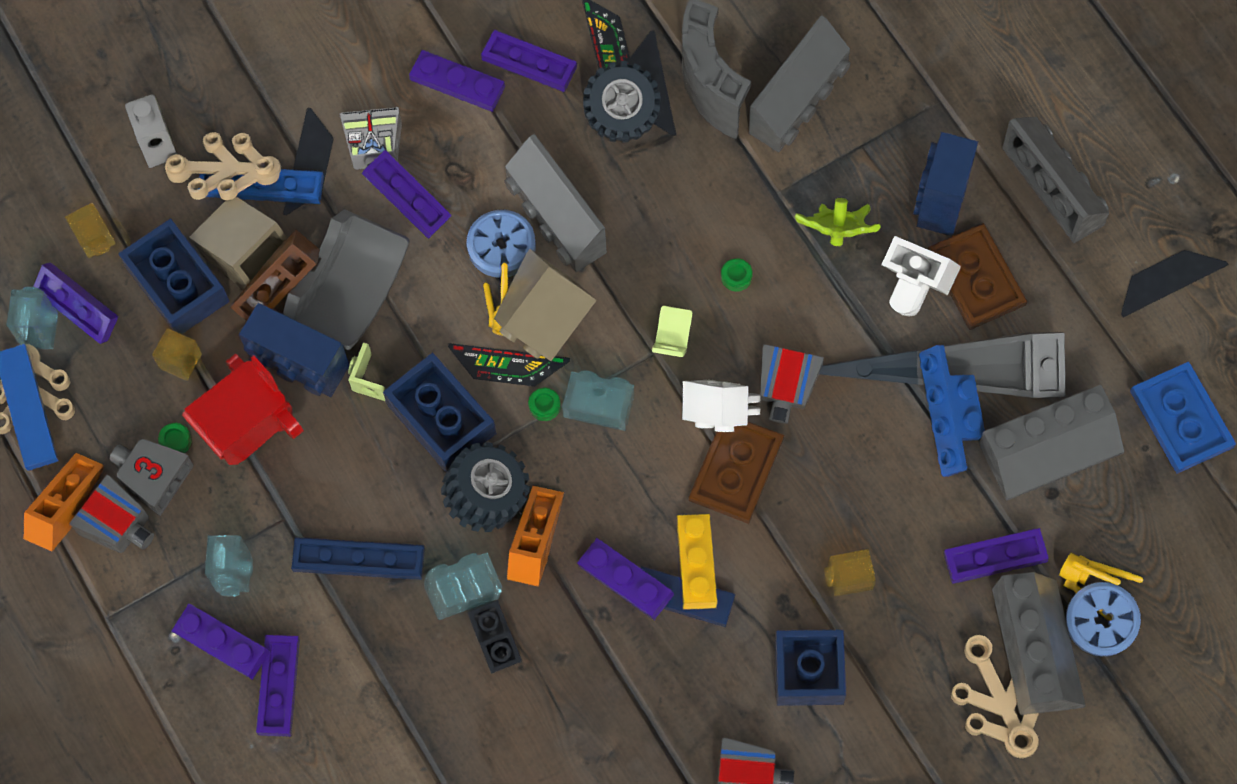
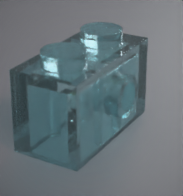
M24 287L22 290L12 289L6 324L20 345L29 344L36 349H53L58 319L57 309L53 307L44 291L39 288Z
M583 370L580 373L572 371L562 406L563 416L569 419L626 431L635 396L634 385L618 377H613L609 380L600 378L591 371Z
M208 535L205 575L216 592H220L223 596H238L240 592H249L250 577H252L253 560L242 537Z
M477 553L469 554L461 558L459 563L447 566V564L438 565L426 574L424 588L438 620L499 599L503 588L488 553L479 556Z

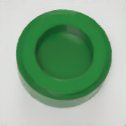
M731 259L722 267L721 281L731 291L745 290L752 282V268L743 259Z
M539 388L529 397L530 413L537 420L549 421L559 414L561 408L560 398L553 389Z
M170 423L161 429L158 435V443L185 454L191 447L192 437L184 425Z

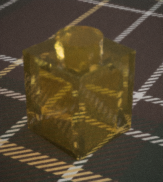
M93 202L65 216L88 258L94 255H102L111 246L116 244Z
M168 328L152 354L159 369L186 381L202 355L195 340Z
M869 549L830 556L828 567L824 568V576L827 587L833 586L835 596L874 589L876 579Z

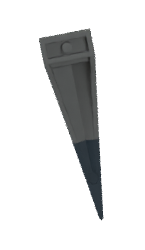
M1027 332L944 346L949 374L974 375L977 391L1030 398L1066 397L1064 332ZM927 349L823 365L819 375L925 385L919 353Z

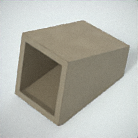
M235 197L232 200H226L189 238L205 259L244 290L275 250L287 239V236L276 221L238 197Z
M529 249L494 319L502 327L499 332L507 339L515 342L518 338L525 343L523 349L537 359L542 355L552 361L596 302V299L575 280Z

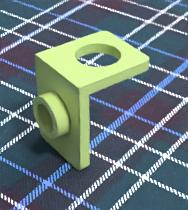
M665 305L661 307L656 342L652 347V352L678 357L685 355L693 314L691 310Z
M363 343L358 357L354 356L349 365L350 386L354 392L385 401L383 391L386 389L384 386L362 379L371 358L369 344Z

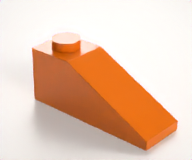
M75 453L24 512V539L49 551H53L70 531L71 526L69 523L85 504L104 470V465Z
M532 486L509 551L507 580L539 586L549 556L564 492Z

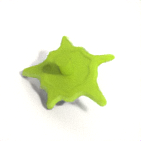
M837 198L835 200L834 210H830L824 204H821L819 207L820 213H815L813 217H806L798 213L794 216L798 223L831 236L830 243L834 246L843 245L844 237L877 232L881 228L880 224L867 225L864 222V218L871 210L870 205L867 204L857 211L848 212V200L844 198Z

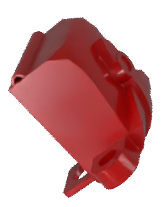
M237 354L227 359L225 363L231 373L187 406L182 414L184 419L221 460L224 459L229 465H237L247 459L276 432L285 431L293 440L304 432L299 422L293 416L291 404L278 389L273 376L254 355L251 357L252 361L246 362Z

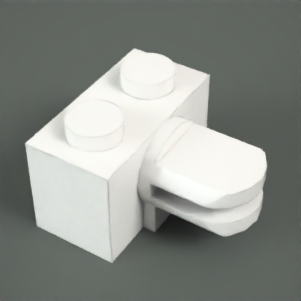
M894 236L882 262L884 267L897 273L896 276L899 278L890 297L891 307L904 316L916 315L922 306L929 288L946 295L949 294L961 266L949 258Z
M714 380L683 381L682 420L695 422V427L714 428L715 426V431L733 432L734 426L748 424V415H760V407L748 406V403L760 402L761 397L760 394L748 393V386Z

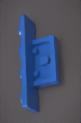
M936 345L920 352L919 357L938 453V462L942 476L949 477L967 470L962 441L980 440L985 428L975 376L950 375L944 345Z

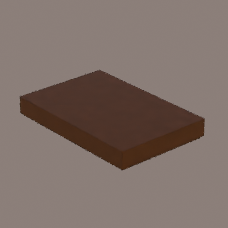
M984 223L927 248V250L949 258L961 266L949 293L969 330L1026 306L1027 300Z
M748 422L747 425L734 426L733 432L716 431L690 493L689 501L749 524L784 440V435Z

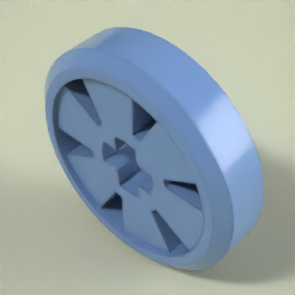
M495 210L482 215L472 224L467 235V249L470 260L479 271L488 276L501 278V265L504 262L508 264V277L516 275L529 249L534 252L536 250L535 234L532 226L523 216L509 210ZM503 238L504 242L507 241V247L504 249H500L499 245L495 247L497 239Z
M1107 582L1093 583L1078 591L1068 604L1065 617L1072 641L1081 650L1095 656H1112L1125 650L1137 637L1141 624L1140 610L1131 594L1122 587ZM1101 610L1104 615L1110 614L1112 620L1107 622L1110 627L1104 628L1102 624L1096 625L1094 618L1098 617L1097 611Z

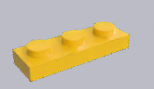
M710 514L677 515L683 609L716 608L717 595Z

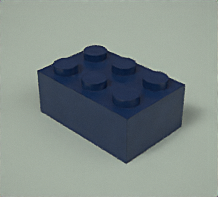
M941 132L938 143H931L913 213L919 216L917 227L953 236L979 141Z
M171 218L118 253L128 272L177 337L230 302L223 286Z
M257 303L239 333L244 350L249 356V361H252L251 357L254 355L265 368L269 367L276 370V374L288 382L292 383L296 380L304 384L306 390L317 396L323 393L332 397L349 368V362L341 342L260 303Z
M433 352L383 391L387 406L446 473L461 451L465 448L470 449L476 443L482 446L497 434L494 420Z

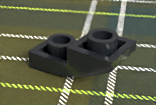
M498 600L467 612L491 674L522 662Z

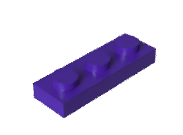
M496 30L492 32L481 54L483 61L562 92L566 91L577 69V62Z
M424 50L420 52L409 74L410 80L491 112H493L505 89V82Z
M386 150L362 172L428 239L452 216Z
M51 262L43 264L32 290L99 344L107 342L118 316Z
M1040 528L945 549L943 553L952 584L1047 563L1049 560Z
M598 538L595 539L577 562L581 569L653 620L657 618L674 596L672 590Z
M190 603L172 629V632L252 680L270 653L265 647Z
M265 635L264 647L270 653L262 664L256 733L259 736L291 737L300 644L298 636Z

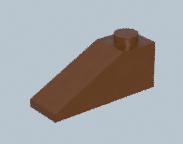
M295 230L275 250L231 304L230 308L246 321L257 303L273 309L317 264L320 249L298 230Z

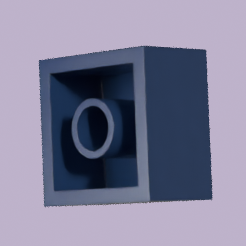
M776 631L777 706L844 705L846 698L844 631Z

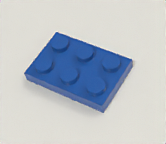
M1189 362L1131 388L1132 396L1176 474L1235 447L1236 442Z

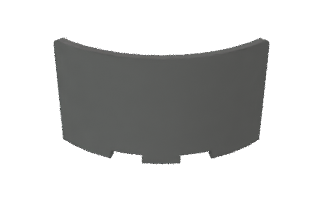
M689 0L685 9L682 26V72L687 93L693 105L707 122L725 135L737 139L739 135L740 108L751 87V81L733 71L717 53L714 40V25L719 8L700 0Z
M346 209L342 210L331 218L327 233L320 247L318 258H321V261L314 272L310 270L297 286L289 292L283 315L341 342L344 349H351L368 329L385 301L404 260L410 242L409 239Z

